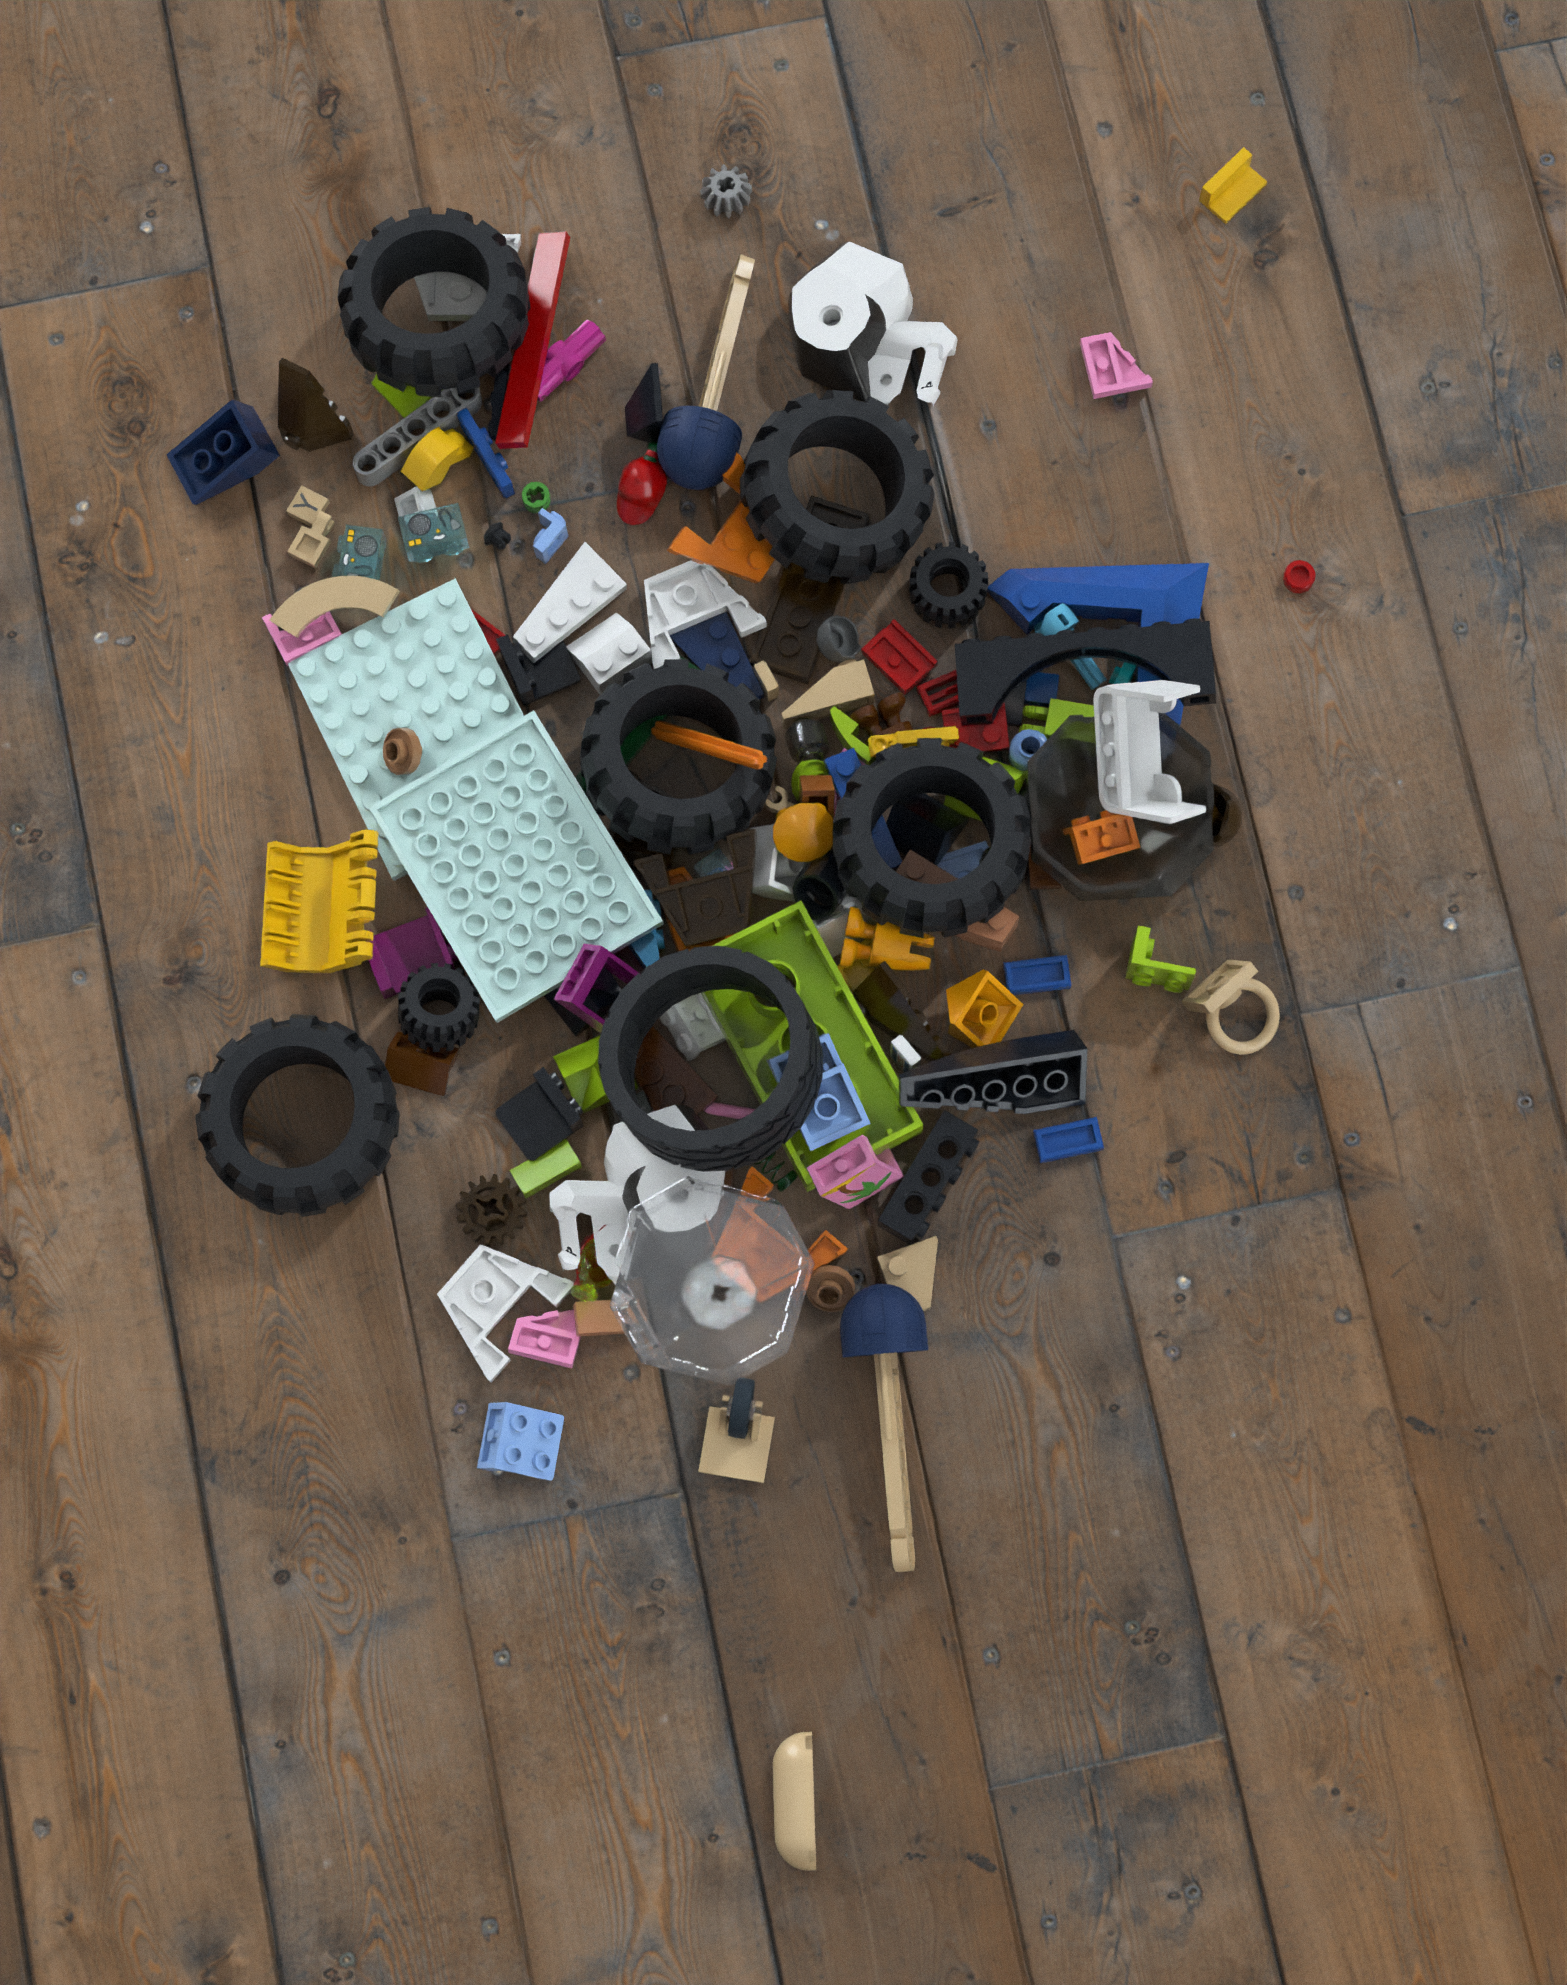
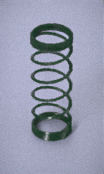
M775 1151L765 1159L753 1163V1165L766 1161L762 1168V1174H768L776 1169L771 1178V1183H778L777 1189L779 1192H782L795 1181L798 1174L791 1170L787 1175L773 1182L775 1175L785 1163V1161H782L773 1169L764 1172L765 1167L776 1154Z

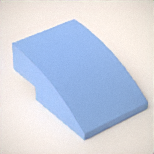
M829 1033L819 1036L823 1052V1078L814 1107L799 1129L810 1151L871 1124ZM789 1050L767 1060L777 1084L780 1082L787 1065Z

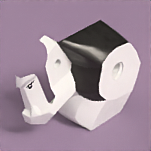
M852 242L843 243L814 265L796 283L789 295L790 332L797 365L802 377L833 390L853 391V398L865 402L868 396H871L888 405L895 396L901 393L912 350L923 347L926 354L917 387V394L919 399L925 402H932L934 406L941 393L938 386L947 356L955 355L958 339L942 322L907 321L912 312L913 297L903 264Z

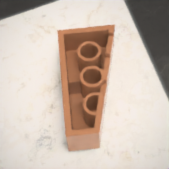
M912 850L908 852L896 871L907 879L926 884H941L958 879ZM1004 907L1003 910L988 922L980 923L977 921L968 926L966 933L954 936L960 937L961 940L1001 952L1017 928L1019 916Z

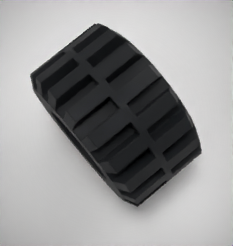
M942 542L935 544V550H932L930 547L926 548L923 557L918 555L915 559V566H912L910 572V602L915 604L914 611L917 615L923 613V620L928 624L931 620L935 621V627L939 628L942 627V623L948 624V629L955 628V623L957 622L961 626L968 624V618L970 617L974 620L978 616L979 609H983L985 598L987 597L989 578L988 572H985L986 565L984 561H978L979 554L975 550L969 553V546L962 544L961 548L955 547L956 542H949L947 547H943ZM953 574L961 578L967 588L957 596L946 597L935 592L930 583L937 576Z
M431 963V968L426 969L423 965L418 968V974L411 972L407 976V982L403 981L400 987L398 1021L401 1024V1031L404 1035L408 1034V1040L412 1044L419 1042V1048L424 1050L427 1047H433V1052H440V1048H446V1051L454 1050V1044L461 1047L465 1044L466 1037L471 1039L474 1034V1028H477L479 992L473 986L469 975L464 977V970L459 967L453 970L451 964L445 963L444 967H438V963ZM432 1000H444L451 1003L456 1009L445 1015H433L425 1011L422 1006Z

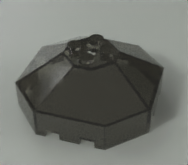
M1159 713L1162 774L1171 775L1178 781L1181 787L1182 802L1206 806V813L1172 824L1133 817L1141 848L1078 865L1070 834L1064 835L1062 829L1072 826L1070 820L1089 815L1090 820L1093 821L1100 819V812L1105 811L1099 799L1094 717H1083V714L1070 715L1027 761L1026 784L1028 811L1031 818V859L1079 901L1170 897L1214 850L1211 813L1214 807V791L1211 781L1210 751L1165 713Z

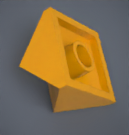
M983 969L946 989L950 1020L948 1034L971 1048L1001 1042L1024 1004L989 971Z

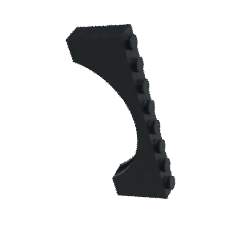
M1198 618L1188 619L1180 624L1160 621L1146 627L1127 624L1121 626L1120 629L1113 630L1095 627L1089 629L1088 632L1075 633L1073 630H1062L1057 632L1056 635L1044 636L1041 633H1030L1025 635V638L1012 639L1010 636H998L992 641L980 642L979 639H966L959 644H955L959 714L962 726L994 723L1003 703L1028 678L1055 664L1081 658H1107L1124 661L1150 672L1160 680L1199 685L1200 692L1178 698L1183 706L1216 704L1210 621H1202Z

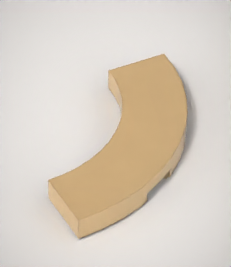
M338 576L314 582L294 593L275 611L269 621L298 638L310 623L327 612L336 609H362L384 618L400 591L387 583L367 577Z

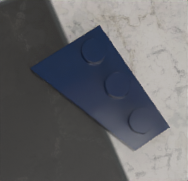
M727 612L670 635L674 645L688 657L693 665L704 671L708 663L729 673L728 682L737 687L742 682L758 699L764 698L761 686Z

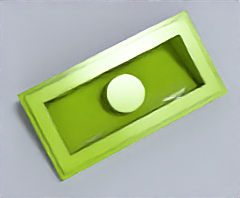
M565 1139L536 1160H527L509 1171L525 1199L581 1168L582 1165L569 1142Z

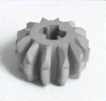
M723 164L720 172L712 168L710 177L703 178V188L700 190L701 198L705 200L704 206L707 210L714 208V215L716 217L725 212L726 217L729 219L732 215L731 211L741 215L743 206H749V195L752 193V185L748 183L746 173L739 174L737 166L731 171H727V167Z

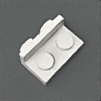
M701 993L692 995L673 1005L659 1017L674 1037L677 1048L680 1052L684 1053L688 1061L694 1060L701 1051L726 1040Z

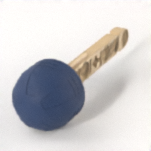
M739 254L732 273L699 406H679L669 410L664 415L663 425L658 438L657 454L666 475L677 485L691 490H703L720 484L723 481L722 475L733 464L736 452L739 453L742 441V431L737 423L717 411L755 259Z
M876 1284L857 1292L848 1301L843 1310L840 1321L842 1357L874 1355L892 1562L895 1572L914 1571L915 1549L914 1538L912 1537V1515L897 1353L928 1350L927 1327L922 1307L909 1292L891 1284Z

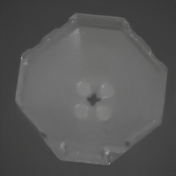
M687 1176L630 1209L624 1240L620 1243L615 1259V1264L620 1272L610 1302V1308L641 1363L731 1386L736 1383L738 1378H745L788 1353L815 1262L785 1207L777 1199L753 1195L744 1190L721 1184L716 1185L702 1181L699 1178ZM717 1284L722 1288L727 1286L729 1289L725 1292L726 1299L724 1301H720L718 1298L711 1299L710 1295L714 1293L713 1287Z

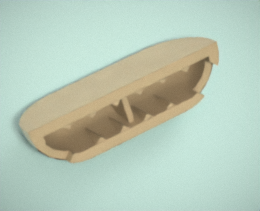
M800 1732L786 1738L777 1748L773 1758L775 1844L781 1857L792 1867L805 1871H816L812 1732Z

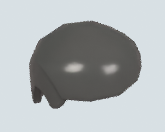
M838 615L829 617L823 621L818 629L816 642L820 652L829 661L841 663L845 660H852L861 651L862 647L858 644L859 634L856 626L847 617Z

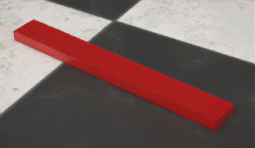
M567 231L540 233L538 236L528 284L531 307L527 313L529 326L522 345L514 351L495 442L499 449L528 448L571 238Z

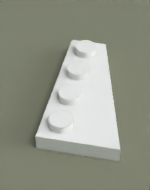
M584 542L514 634L513 643L518 642L521 651L535 663L623 593L627 588V584Z

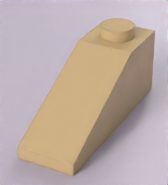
M845 660L839 663L838 667L830 670L782 712L783 729L829 717L833 706L844 713L874 704L875 694L865 661Z

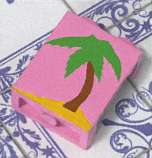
M864 1135L857 1137L807 1167L819 1195L848 1209L853 1208L904 1177L891 1149L888 1148L875 1155L868 1138Z

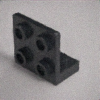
M508 634L496 639L499 652L523 706L580 683V676L564 641H561L533 663L521 651L518 642L511 643Z

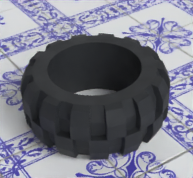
M430 207L408 210L409 217L395 222L391 216L376 225L371 231L373 239L369 242L361 239L346 261L348 270H344L340 276L337 296L345 337L350 342L352 353L364 369L372 373L376 371L378 380L404 392L408 385L415 387L416 394L419 396L441 397V390L456 387L458 394L479 387V378L486 373L494 378L512 360L511 349L517 350L522 345L529 326L527 313L531 308L525 269L517 251L507 245L506 237L484 220L475 225L472 215L451 208H447L445 214H432ZM430 272H452L466 276L477 282L487 292L484 303L473 317L454 329L440 333L423 334L407 331L394 325L382 315L387 300L399 286L416 276Z
M827 390L823 398L818 399L816 393H807L788 401L784 410L773 412L759 429L744 459L745 470L740 477V497L744 507L749 506L750 512L745 519L758 542L766 538L773 546L769 555L785 568H788L792 562L805 569L803 577L827 583L831 576H838L842 584L867 581L872 573H885L899 563L922 534L925 522L930 517L935 492L933 487L929 485V482L933 478L934 473L926 449L917 451L914 445L919 438L918 434L904 417L897 422L886 413L889 405L871 396H868L865 402L854 400L853 391ZM813 447H834L855 455L870 467L882 486L886 504L884 519L871 526L857 529L840 528L819 520L803 507L794 494L788 476V459L802 450Z
M664 659L663 668L652 670L649 663H645L625 672L623 682L619 685L617 683L609 684L595 701L592 715L586 718L580 751L581 776L586 781V795L596 813L601 816L606 815L611 821L610 829L628 842H632L636 837L648 842L647 850L669 855L672 848L687 847V852L690 855L713 850L716 841L721 839L727 841L726 836L745 831L749 827L752 817L761 812L767 800L777 762V757L774 753L775 733L770 717L766 714H761L759 711L761 701L744 683L741 682L735 687L728 682V672L708 663L704 671L688 668L689 659ZM667 714V716H683L698 720L711 727L724 740L762 751L763 755L767 756V762L763 764V768L760 770L734 763L735 771L732 776L715 791L696 798L676 799L659 795L639 783L628 770L620 747L626 737L637 726L651 718Z
M917 738V746L903 749L902 744L897 743L876 753V761L871 765H861L846 783V792L843 798L837 802L833 820V857L837 862L838 877L848 895L857 898L862 904V912L880 925L890 922L900 927V934L924 938V932H941L943 938L966 933L969 925L977 921L986 923L1003 910L1004 902L1011 894H1016L1023 879L1032 840L1030 838L1031 818L1025 797L1017 794L1014 788V778L1000 763L995 762L991 765L982 759L984 751L963 742L959 743L958 748L941 745L942 738ZM921 793L948 795L968 805L980 817L987 829L991 848L980 865L960 879L941 884L916 882L895 872L879 855L872 839V831L881 815L894 803L908 796Z
M292 1014L289 1020L275 1022L271 1017L249 1026L251 1033L237 1042L232 1038L215 1055L219 1061L212 1072L204 1074L197 1095L201 1100L200 1112L195 1115L198 1140L204 1147L206 1160L222 1182L241 1200L245 1199L263 1211L281 1216L285 1212L299 1213L302 1217L326 1213L327 1207L343 1202L344 1205L348 1204L365 1192L363 1187L374 1175H381L392 1156L389 1150L393 1138L398 1137L400 1112L396 1104L395 1095L397 1092L388 1070L371 1045L368 1046L359 1038L357 1032L337 1021L327 1023L320 1021L316 1015ZM297 1064H315L336 1071L351 1083L355 1108L349 1132L335 1151L315 1164L300 1168L274 1167L259 1161L249 1153L243 1134L244 1112L252 1093L264 1079L282 1068Z

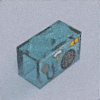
M459 503L398 517L409 562L424 563L430 561L434 556L443 554L453 556L469 548Z
M346 525L344 535H339L337 552L341 555L339 564H334L332 577L361 576L380 581L387 541L383 529Z

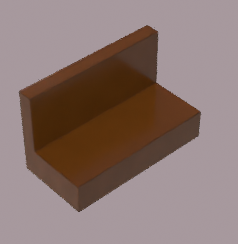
M397 1031L388 1046L385 1067L390 1074L392 1082L445 1096L449 1073L457 1060L459 1048L454 1047V1050L446 1051V1048H440V1052H433V1047H427L424 1050L419 1048V1042L412 1044L408 1040V1034L404 1035L402 1032Z

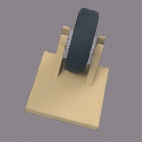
M738 1378L733 1397L723 1395L721 1408L709 1407L698 1473L764 1483L775 1417L762 1415L763 1402L753 1400L754 1380Z

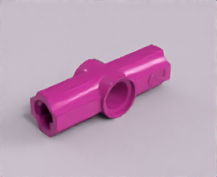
M586 320L564 342L559 340L548 349L538 401L542 402L564 380L570 381L576 377L583 368L585 360L606 341L605 335L595 323Z

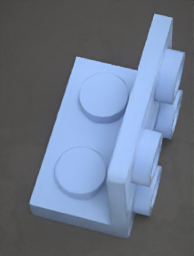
M508 1402L489 1403L477 1469L506 1471L543 1480H553L564 1416Z

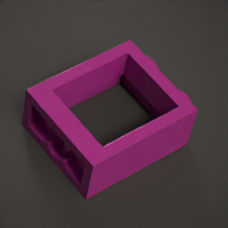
M584 943L554 1000L601 1033L605 1020L584 1006L583 1003L602 968L604 967L626 984L638 972L603 946Z

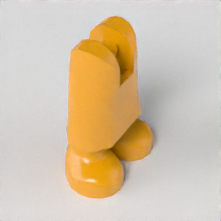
M850 906L844 937L869 939L873 943L870 946L861 944L853 939L844 938L839 966L850 967L856 960L861 959L869 960V968H877L882 962L886 961L892 970L914 971L930 969L931 958L910 953V947L913 945L933 948L935 937L925 932L924 938L900 934V927L890 922H886L884 925H880L877 922L876 925L868 924L863 920L861 910Z

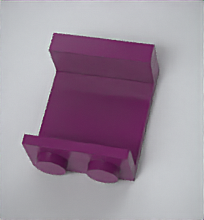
M428 907L425 908L426 916L373 935V941H371L373 943V956L369 963L384 999L399 994L403 981L407 982V976L411 972L418 974V968L423 965L428 969L431 968V963H438V967H444L445 963L452 965L453 970H456L453 962L459 959L451 945L445 943L442 936L443 932Z

